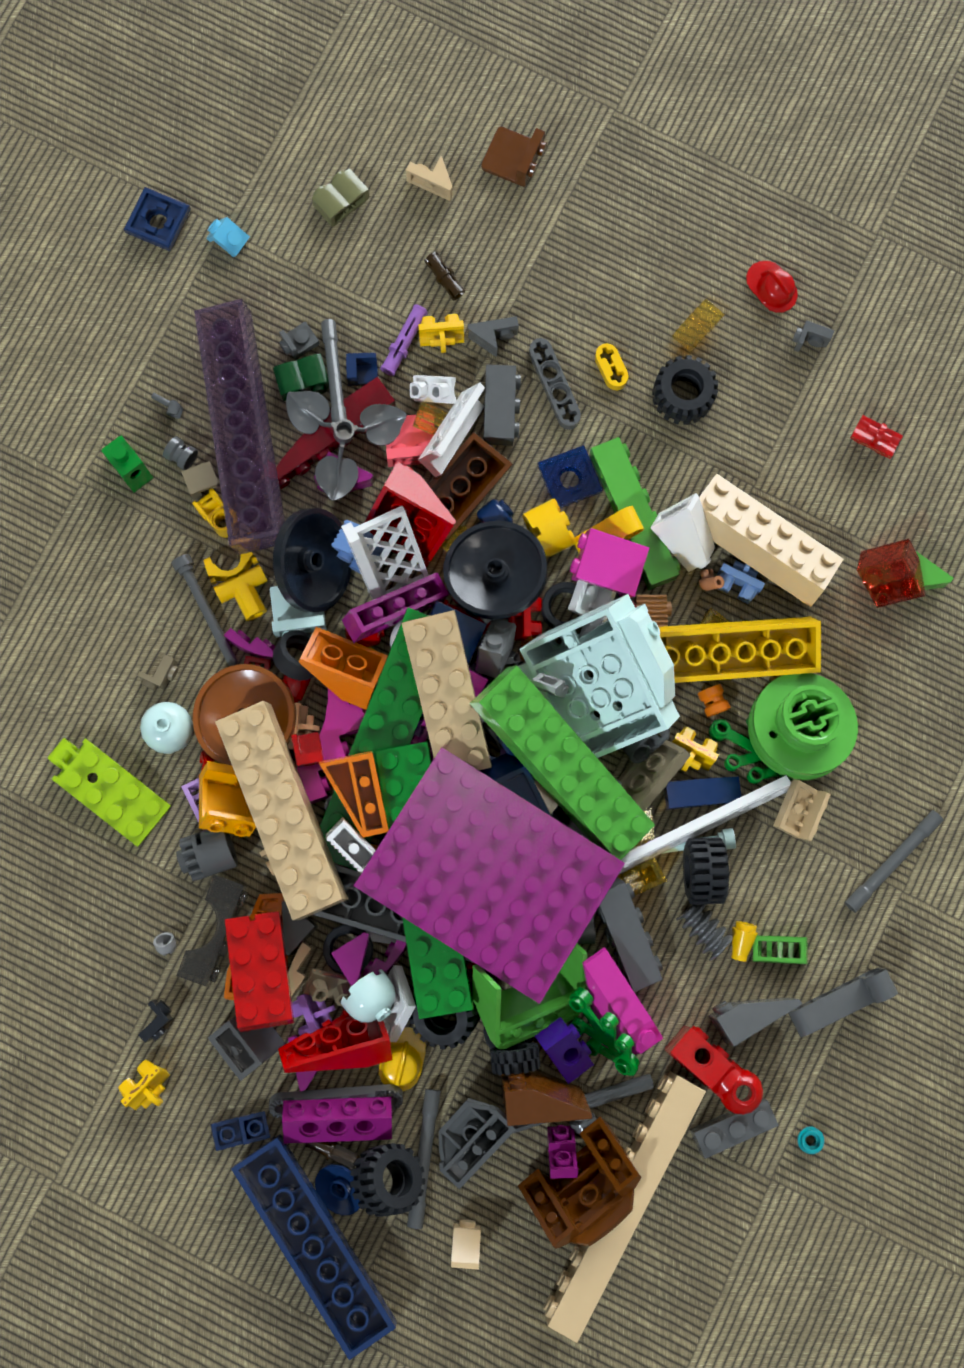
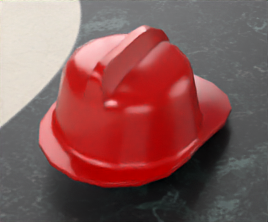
M759 261L748 269L746 275L747 285L768 310L775 313H784L795 305L798 297L795 281L779 265L771 261Z

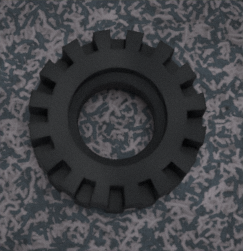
M524 1042L506 1049H498L497 1047L490 1049L493 1074L511 1075L515 1073L516 1075L522 1072L535 1071L541 1067L537 1043Z

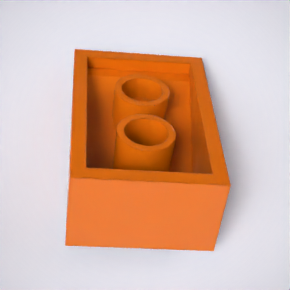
M316 627L300 657L299 663L341 700L366 710L388 655L356 642L353 643L351 640Z

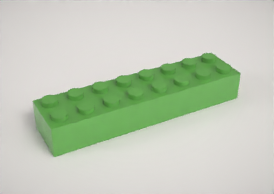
M518 666L506 668L469 703L592 843L622 860L655 826Z

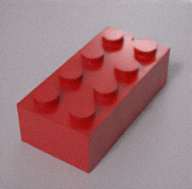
M279 911L256 914L255 920H251L250 916L225 919L236 1021L239 1031L243 1032L295 1023L282 919Z

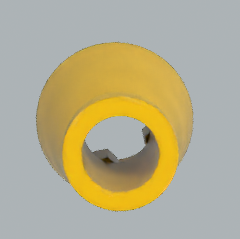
M736 921L735 927H732V959L743 962L747 961L748 954L758 935L756 925Z

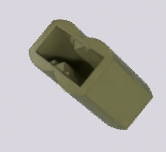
M351 169L344 172L340 171L335 174L330 184L322 185L315 190L312 197L313 207L333 227L369 199V189Z

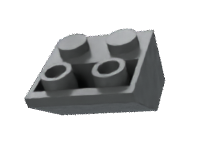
M236 1016L208 1037L209 1041L240 1081L277 1053L278 1048L286 1044L274 1027L240 1032L237 1028Z

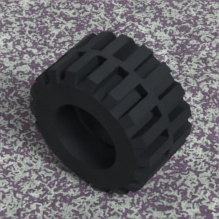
M686 355L685 359L677 356L674 362L670 359L666 362L665 367L662 366L659 370L652 390V395H654L653 403L658 405L657 411L659 414L665 413L664 419L667 421L672 418L674 419V424H679L680 421H683L684 425H689L691 420L696 423L701 417L704 418L711 409L718 393V380H714L716 377L715 371L710 372V365L707 362L703 365L701 358L697 357L696 360H692L691 355ZM677 381L690 382L696 387L699 396L693 400H683L674 394L671 385Z
M689 838L686 841L683 852V878L685 893L691 905L724 904L729 890V863L727 850L721 838Z
M415 996L413 999L416 1007L409 1018L410 1024H415L413 1028L414 1033H420V1040L423 1042L429 1041V1046L433 1048L439 1045L440 1049H446L448 1046L452 1049L457 1047L459 1043L463 1044L480 1021V1015L474 1002V1010L456 1013V1021H449L441 1016L419 1019Z
M395 1143L368 1148L367 1151H363L360 1154L361 1158L355 1160L354 1165L356 1169L351 1170L350 1176H353V1181L350 1182V1187H354L355 1190L352 1194L354 1200L359 1199L358 1206L361 1209L366 1208L367 1214H375V1217L398 1215L412 1210V1206L418 1204L419 1199L417 1197L422 1196L424 1192L421 1189V1186L425 1184V1178H422L424 1168L419 1166L418 1163L421 1160L418 1156H413L414 1151L411 1148L405 1149V1145ZM385 1167H387L392 1176V1189L390 1193L386 1190L383 1183Z

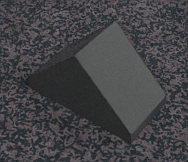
M283 901L282 919L286 955H294L301 944L319 926L309 917L301 920H292L286 902Z

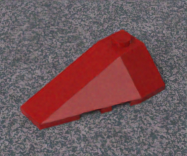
M346 1010L333 1021L328 1019L321 1023L322 1027L313 1033H304L278 1048L284 1073L367 1068L393 1060L390 1038L384 1021L360 1022L354 1019Z

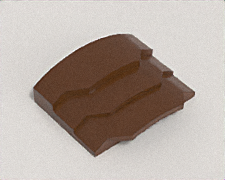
M602 1117L596 1119L580 1133L587 1145L576 1153L578 1178L550 1179V1176L548 1177L540 1169H537L518 1185L555 1249L569 1243L591 1246L617 1227L633 1210L634 1189L638 1185L641 1175L608 1123Z

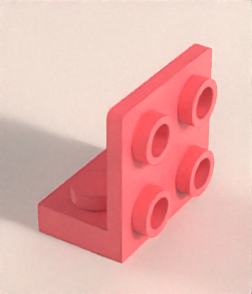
M432 413L406 416L398 437L392 443L386 445L388 467H394L397 462L406 466L422 464L418 459L435 434Z

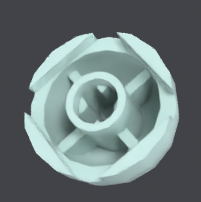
M171 702L154 704L146 710L140 725L142 738L146 744L153 750L164 754L175 753L181 748L186 747L193 736L194 729L193 721L186 709Z
M379 970L380 974L377 976L374 972H371L358 980L348 990L351 993L346 1000L344 996L341 999V1005L354 1019L360 1022H373L375 1020L381 1022L391 1014L390 1008L394 1004L396 995L395 987L383 970Z

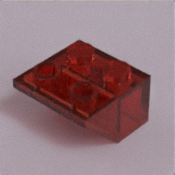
M910 539L861 551L857 572L877 608L925 596L926 592L920 560Z

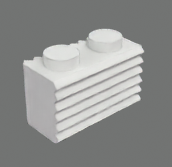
M343 817L326 833V840L342 854V857L345 856L346 860H349V863L358 872L362 873L376 849L365 838H362Z

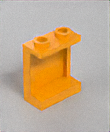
M207 761L199 775V828L215 833L224 832L238 837H250L256 825L233 766Z

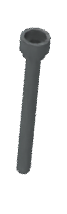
M190 554L177 557L171 562L175 572H179L180 576H184L229 666L237 665L238 661L193 573L194 562Z

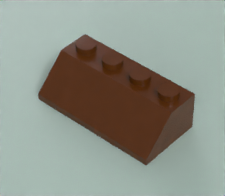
M474 432L454 454L443 473L434 477L428 484L456 520L453 528L445 538L446 541L449 540L513 465Z

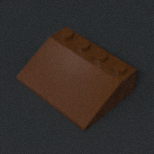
M537 1069L535 1071H528V1073L501 1075L507 1126L592 1119V1113L582 1087L572 1083L568 1084L562 1079Z

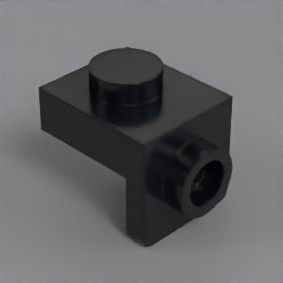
M151 1000L148 1003V1006L156 1013L157 1017L138 1034L145 1043L152 1039L154 1042L159 1040L167 1032L164 1027L173 1020L170 1015L171 1009L162 1000L159 1002Z

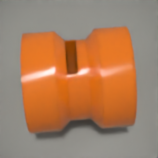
M721 684L697 693L700 701L704 702V711L707 717L714 716L731 708L728 700L724 699V690Z

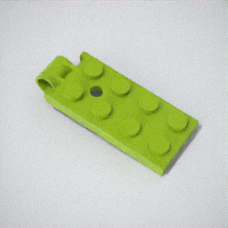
M63 738L47 757L48 760L62 770L58 776L54 775L52 780L130 842L139 847L172 806L86 738L82 741L83 745L80 749L66 738ZM96 773L98 780L95 783L89 782V774Z

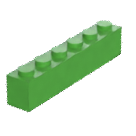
M618 437L592 447L589 456L614 513L633 506L644 527L641 533L632 537L629 541L649 547L641 574L648 591L676 580L679 575L678 571H680L679 562L675 556H671L667 546L651 529L658 515L656 511H651L648 504L650 502L649 494L645 488L642 489L638 481L640 480V474L637 467L632 466L629 461L630 452L625 443L622 444Z

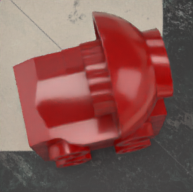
M684 1025L664 1050L706 1088L714 1092L729 1111L734 1114L744 1115L752 1113L757 1109L763 1099L764 1091L759 1078L749 1070L742 1069L734 1060H727L730 1055L719 1045L716 1046L714 1043L710 1045L707 1042L709 1036L699 1027ZM702 1048L704 1056L700 1061H696L695 1052ZM746 1085L749 1091L748 1096L740 1100L736 1096V1090L739 1086Z

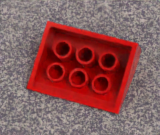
M397 462L365 522L403 506L427 568L453 528L456 520L420 474L414 472L409 466ZM401 517L392 520L389 526L397 528ZM374 529L370 531V533H372L373 535H375L377 532V530ZM384 532L380 540L388 542L392 533ZM400 535L395 544L404 545L408 537ZM391 550L392 552H394V553H396V554L399 553V551ZM406 553L404 558L411 561L414 554Z

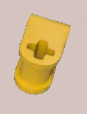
M213 488L209 489V493L199 501L192 502L198 513L220 537L228 538L235 534L237 523ZM221 520H230L226 527H218Z

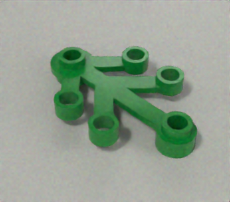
M717 719L710 725L708 732L714 741L721 742L727 739L750 752L741 756L730 754L724 761V766L727 770L735 771L739 767L762 762L753 749L751 741L732 730L726 720ZM717 726H723L725 732H720ZM729 759H734L737 765L732 766L729 763ZM753 767L747 773V779L752 784H758L764 779L776 776L784 777L770 768L761 769L760 767ZM752 772L758 773L759 779L753 778Z
M578 987L570 995L569 1005L574 1011L582 1012L593 1027L586 1024L579 1017L574 1018L571 1023L580 1035L586 1033L592 1037L586 1043L592 1052L590 1055L597 1056L600 1053L615 1063L618 1072L623 1075L634 1076L638 1071L640 1063L638 1058L632 1053L633 1039L623 1033L616 1040V1026L619 1024L617 1017L610 1012H606L599 1021L590 1008L593 1003L592 995L586 989Z

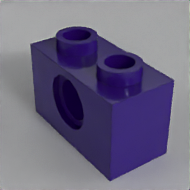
M560 1017L535 1035V1037L569 1084L594 1064L588 1056L592 1052L583 1039L578 1042L577 1039L581 1035L574 1025L570 1023L567 1026Z

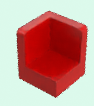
M318 732L291 735L296 763L299 768L325 761Z

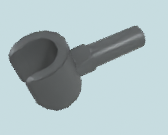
M156 393L152 394V399L168 407L167 415L180 419L183 407L176 400L169 401Z

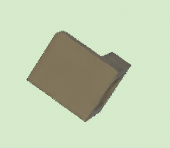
M210 461L181 471L193 501L203 498L201 492L219 485L215 470Z

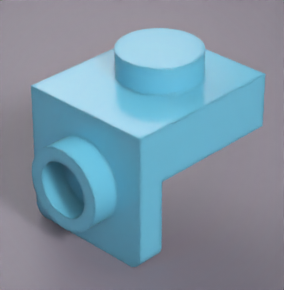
M228 217L212 222L208 228L210 233L206 239L209 242L215 241L232 257H235L250 236Z

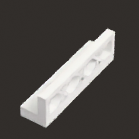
M481 383L461 392L456 403H454L418 459L435 477L443 473L485 407L478 400L485 389Z

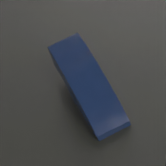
M739 777L668 782L664 788L666 810L723 805L742 797Z

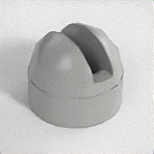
M170 932L161 933L153 940L156 951L164 956L168 953L172 954L177 946L176 940Z

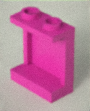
M593 528L587 530L585 534L582 533L577 548H580L578 558L573 559L570 567V572L573 573L571 580H580L619 593L620 597L627 594L630 598L635 597L649 547Z

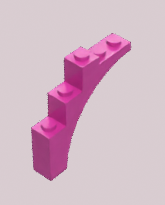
M328 689L325 721L320 732L324 760L348 756L350 751L346 741L341 742L340 739L357 733L366 711L363 708L341 700L330 689ZM320 764L301 768L297 767L310 803L313 804L327 799L326 792L330 791V786L326 776H320L324 772Z

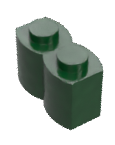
M321 354L310 355L297 361L286 362L273 367L283 401H286L288 392L312 391L324 394L327 391L326 389L329 388V380Z

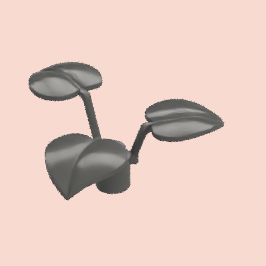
M312 391L288 392L286 399L289 419L298 431L304 434H313L317 431L319 424L322 427L334 429L333 436L340 443L338 459L334 456L324 457L318 462L315 470V477L319 487L332 501L346 496L353 489L358 479L356 462L352 459H342L344 446L353 439L354 432H366L367 439L372 444L378 446L389 445L398 437L407 416L404 411L391 405H370L360 414V422L364 426L361 428L353 425L347 419H341L336 423L324 422L329 416L330 407L326 398L319 393Z

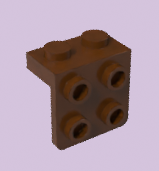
M499 127L482 161V170L525 187L529 177L533 178L536 172L538 157H542L547 146V142H544L545 131L536 128L532 138H529L505 127Z

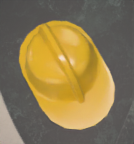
M405 1027L397 1042H390L393 1060L379 1064L381 1082L383 1084L399 1086L402 1091L411 1089L418 1082L426 1054V1044L420 1040V1033H414L413 1028Z

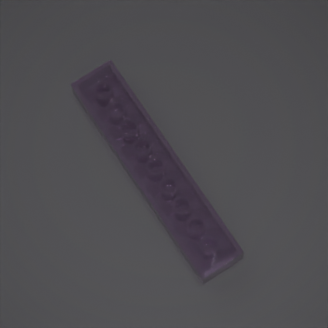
M241 298L194 311L229 546L239 555L274 547L278 532L285 522L252 312Z

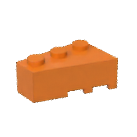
M372 751L320 761L321 768L362 838L388 832L389 829Z

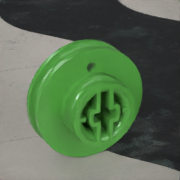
M813 673L792 674L776 678L757 696L749 712L748 734L752 747L758 757L774 772L782 776L787 775L791 779L812 780L829 774L850 755L857 739L858 722L851 701L835 683Z

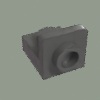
M806 320L803 327H797L792 340L796 342L794 351L799 352L804 340L814 347L826 348L835 330Z
M306 322L298 325L288 333H285L284 330L279 332L281 338L279 342L280 347L286 355L291 354L295 360L320 345L319 340Z

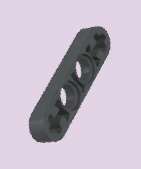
M543 338L535 339L530 344L529 356L560 426L567 430L574 429L578 426L581 417L575 398L549 341ZM537 346H540L541 349H546L544 352L546 361L543 363L541 354L535 353ZM547 367H552L557 371V375L551 379L546 378L543 375V370ZM556 389H562L566 392L567 397L562 401L554 399L552 393ZM567 404V410L569 414L575 415L573 418V422H570L568 419H563L565 418L566 414L564 406H566Z

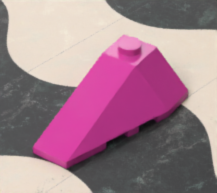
M605 947L582 962L587 990L593 997L591 1010L599 1021L606 1012H610L617 1017L619 1024L616 1026V1040L623 1033L629 1035L634 1041L632 1053L642 1054L663 1039L653 1020Z

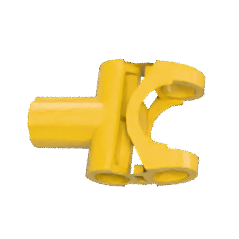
M243 540L237 543L241 550L239 551L241 558L238 566L233 570H221L213 564L210 557L203 561L212 586L217 581H224L213 587L220 602L223 604L235 598L245 620L251 621L267 612L255 587L268 580L260 565L249 569L252 564L255 565L258 561Z

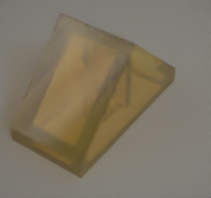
M655 857L617 876L626 884H630L635 896L667 881Z

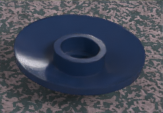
M328 1165L322 1168L316 1176L315 1189L330 1211L344 1216L354 1214L360 1207L358 1206L359 1199L354 1200L352 1195L355 1190L354 1187H350V1182L353 1181V1176H350L351 1171L340 1165Z

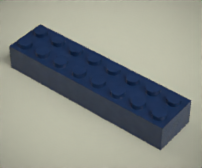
M279 1134L236 1163L231 1170L347 1358L351 1360L393 1331L397 1324L395 1316L287 1143L284 1144L282 1135Z

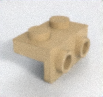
M793 779L773 826L794 838L812 841L823 812L827 808L830 794L825 791L816 790L800 780Z

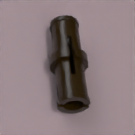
M437 252L429 254L424 262L434 273L436 282L445 288L453 301L459 299L465 293V289L456 280L454 271L445 265Z

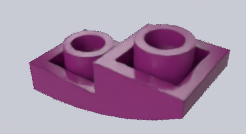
M230 628L224 634L225 638L240 650L258 658L274 661L273 650L275 646L266 638L262 642L256 637L249 644L248 642L251 639L240 629L236 633Z
M399 940L396 943L391 942L384 956L388 957L386 962L379 958H375L374 962L370 960L364 969L363 975L366 976L374 972L377 976L380 974L379 970H383L387 974L405 953L407 943Z
M564 1125L548 1126L547 1141L550 1179L578 1178L574 1129L571 1126Z

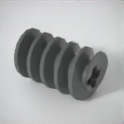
M706 904L692 905L681 913L676 920L685 919L682 926L683 929L692 927L689 936H699L695 944H706L702 952L703 954L712 952L713 954L709 959L711 961L728 948L733 937L731 935L723 937L726 931L724 926L716 929L719 920L717 918L709 920L713 913L711 910L702 912Z

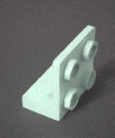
M278 586L270 587L274 620L272 622V630L276 638L282 637L284 633L294 630L313 633L315 628L319 627L327 631L324 611H300L292 607L284 599Z

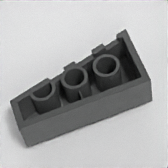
M617 877L598 907L596 914L603 924H607L604 933L611 947H616L617 951L614 952V956L619 968L632 990L636 992L663 980L660 974L663 967L658 956H653L650 947L654 946L650 934L648 931L644 932L641 925L644 922L643 915L638 907H634L632 899L635 898L632 887L629 883L626 884Z

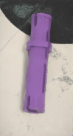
M414 304L396 341L391 343L389 347L390 352L380 368L385 374L394 376L402 359L407 357V350L419 329L418 324H421L422 317H425L428 313L424 307Z

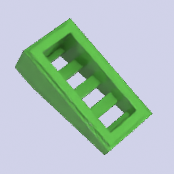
M757 936L753 943V962L807 965L808 938ZM762 941L767 942V957H762ZM773 942H777V957H772ZM783 942L788 943V958H783ZM794 943H799V958H794Z

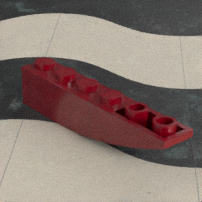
M378 377L344 399L347 420L351 421L353 425L361 428L364 427L360 422V414L370 405L386 404L396 407L394 398ZM331 409L329 412V416L327 417V419L324 420V422L332 423ZM319 424L315 433L303 434L295 442L267 480L272 492L288 486L291 482L290 479L296 475L302 476L311 469V465L326 457L328 452L332 453L333 450L340 446V443L333 436V428L322 427ZM355 431L354 436H356L359 433L364 434L366 432ZM352 440L349 443H346L344 447L349 445L352 442Z

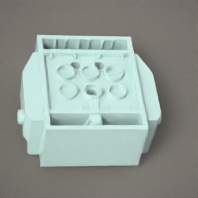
M628 594L540 634L519 649L525 662L518 667L530 681L540 673H544L564 680L565 685L569 686L565 697H557L543 691L540 692L597 758L667 730L680 717L672 701L675 697L674 664L659 636V627L655 621L651 620L647 613L646 605L642 604L635 608ZM605 615L607 616L608 620L592 631L581 636L577 634L575 629ZM560 637L562 643H556L555 638ZM587 670L593 672V678L588 676ZM616 701L621 702L623 708L617 707ZM594 711L599 712L600 718L594 715Z

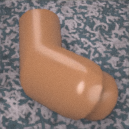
M713 569L701 570V579L699 580L701 589L710 591L724 586V579L721 576H714Z

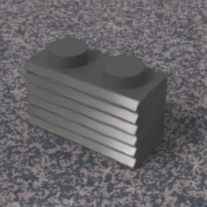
M492 619L478 648L475 669L477 673L497 678L502 673L513 649L517 627L514 623L507 622L506 620Z

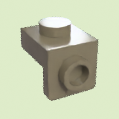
M164 654L153 677L140 671L137 676L143 680L141 683L143 686L154 691L157 687L165 690L169 680L173 681L177 675L179 668L176 666L178 662Z

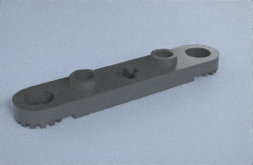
M394 1084L280 1092L270 1097L269 1111L273 1117H281L282 1119L283 1107L277 1106V1104L280 1105V1102L283 1104L285 1100L387 1097V1094L389 1096L392 1094L394 1097L391 1098V1106L393 1110H396L395 1107L399 1108L402 1105L403 1091Z

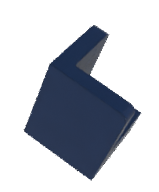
M376 353L346 354L348 386H364L378 377Z

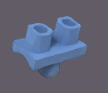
M737 560L733 567L723 563L717 573L718 576L724 579V586L718 590L728 593L734 583L742 587L737 598L747 604L762 591L765 583L756 579L758 571L746 563L743 564Z

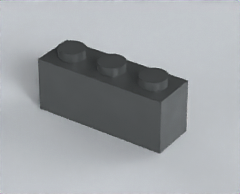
M486 365L484 441L489 445L513 446L514 438H519V423L515 422V414L520 413V399L515 398V391L520 390L521 375L516 374V366Z
M763 1098L759 1107L752 1113L741 1115L730 1111L689 1130L700 1155L706 1159L779 1125L768 1100Z

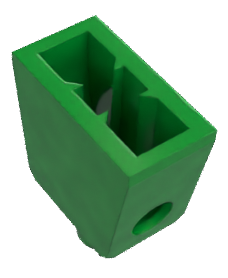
M122 435L102 448L101 452L133 493L154 479L145 464ZM140 470L136 476L130 477L134 471Z

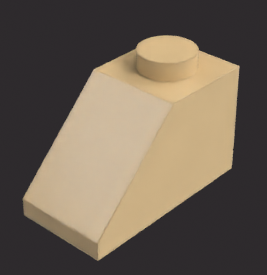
M459 1220V1224L454 1223L451 1250L452 1268L479 1270L480 1225H475L476 1221Z

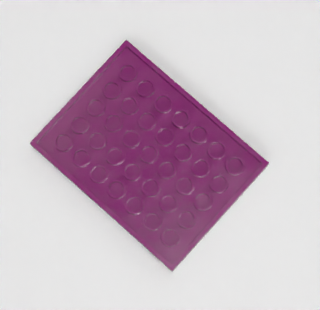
M441 747L354 884V887L540 1004L625 863Z

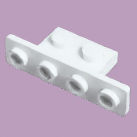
M578 580L568 610L581 616L614 601L616 592ZM605 615L582 626L580 636L607 621V616Z

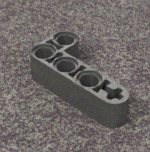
M875 968L798 1006L788 1014L799 1036L804 1037L872 1003L884 1002L896 996L898 991L887 969Z

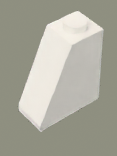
M695 493L658 514L651 529L686 570L690 572L696 568L702 569L711 561L710 557L715 549V545L699 496Z

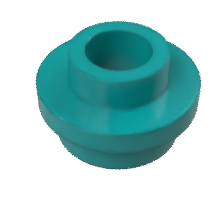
M805 1127L799 1132L797 1143L803 1152L816 1154L824 1146V1136L819 1129ZM809 1135L814 1136V1143L812 1145L806 1143V1138Z

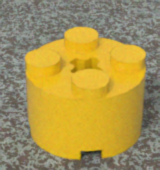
M555 498L528 510L522 515L527 530L538 539L544 549L546 558L577 544L572 531L567 529V526L570 525L569 519L564 511L561 512Z

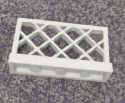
M403 506L357 527H353L351 522L341 526L372 600L429 576ZM401 517L397 528L389 526L392 520ZM377 530L373 539L363 536L368 531ZM384 532L392 533L388 542L380 540ZM400 535L408 537L404 545L395 544ZM376 546L384 548L380 556L371 555ZM391 550L399 551L395 559L387 558ZM406 553L414 554L410 562L402 561ZM383 564L391 565L387 573L379 572ZM398 567L406 568L402 576L394 575ZM413 570L421 571L422 573L417 577L409 578ZM389 581L397 582L395 587L387 591L385 590Z

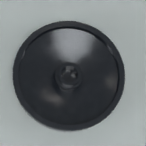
M306 508L296 511L281 526L274 545L273 570L277 586L284 599L292 607L304 612H323L333 607L343 596L351 576L352 569L349 567L351 563L338 558V551L331 544L337 538L336 534H339V530L342 529V523L327 510Z
M507 521L483 522L464 531L450 546L443 568L445 584L454 602L467 613L484 619H504L517 615L529 608L542 593L548 570L545 552L538 539L526 528Z

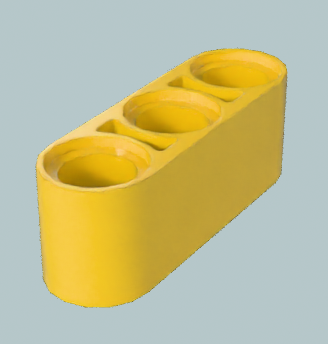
M633 506L621 509L591 527L626 540L631 539L644 530ZM581 534L575 537L577 544H575V547L578 553L580 552V548H577V545Z

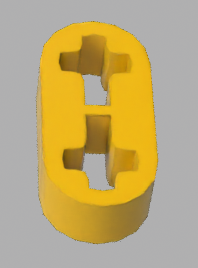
M608 343L600 345L595 354V362L608 388L616 391L621 390L627 384L628 371L615 346ZM604 351L606 352V354H612L610 357V365L606 358L601 359ZM613 369L617 376L622 375L620 383L617 380H611Z

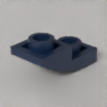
M265 1111L210 1124L215 1151L270 1138Z

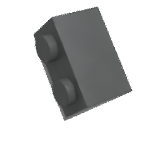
M789 997L736 1002L723 1001L712 1008L714 1012L709 1015V1018L723 1041L728 1045L736 1046L802 1005L800 999Z

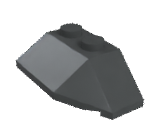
M468 1098L439 1130L440 1171L460 1189L509 1138L518 1126H507L506 1114L498 1107Z

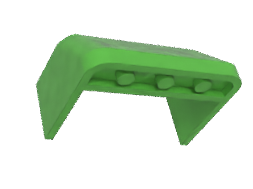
M576 943L540 1004L513 987L501 991V987L479 965H473L472 999L490 1041L498 1049H506L534 1037L560 1017L566 1023L581 1014V1012L574 1011L569 1005L570 995L578 987L585 989L586 985L582 962L587 960V952L578 943Z

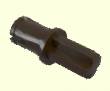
M312 1142L305 1145L306 1148H310L325 1156L327 1161L331 1159L349 1169L354 1168V1162L359 1157L357 1153L337 1144V1142Z

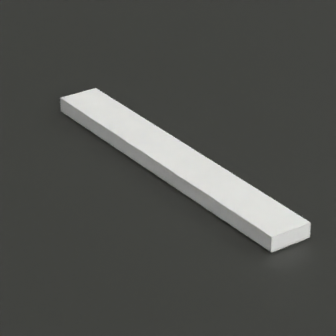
M787 775L629 851L621 860L625 864L619 874L686 842L689 838L703 834L787 793L791 784Z

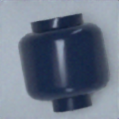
M492 499L478 510L477 517L479 522L476 525L488 521H507L513 523L512 516L515 514L503 499L500 501Z

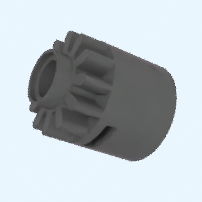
M204 830L179 839L181 850L176 851L177 860L183 874L189 873L192 881L238 867L236 851L229 833H215Z

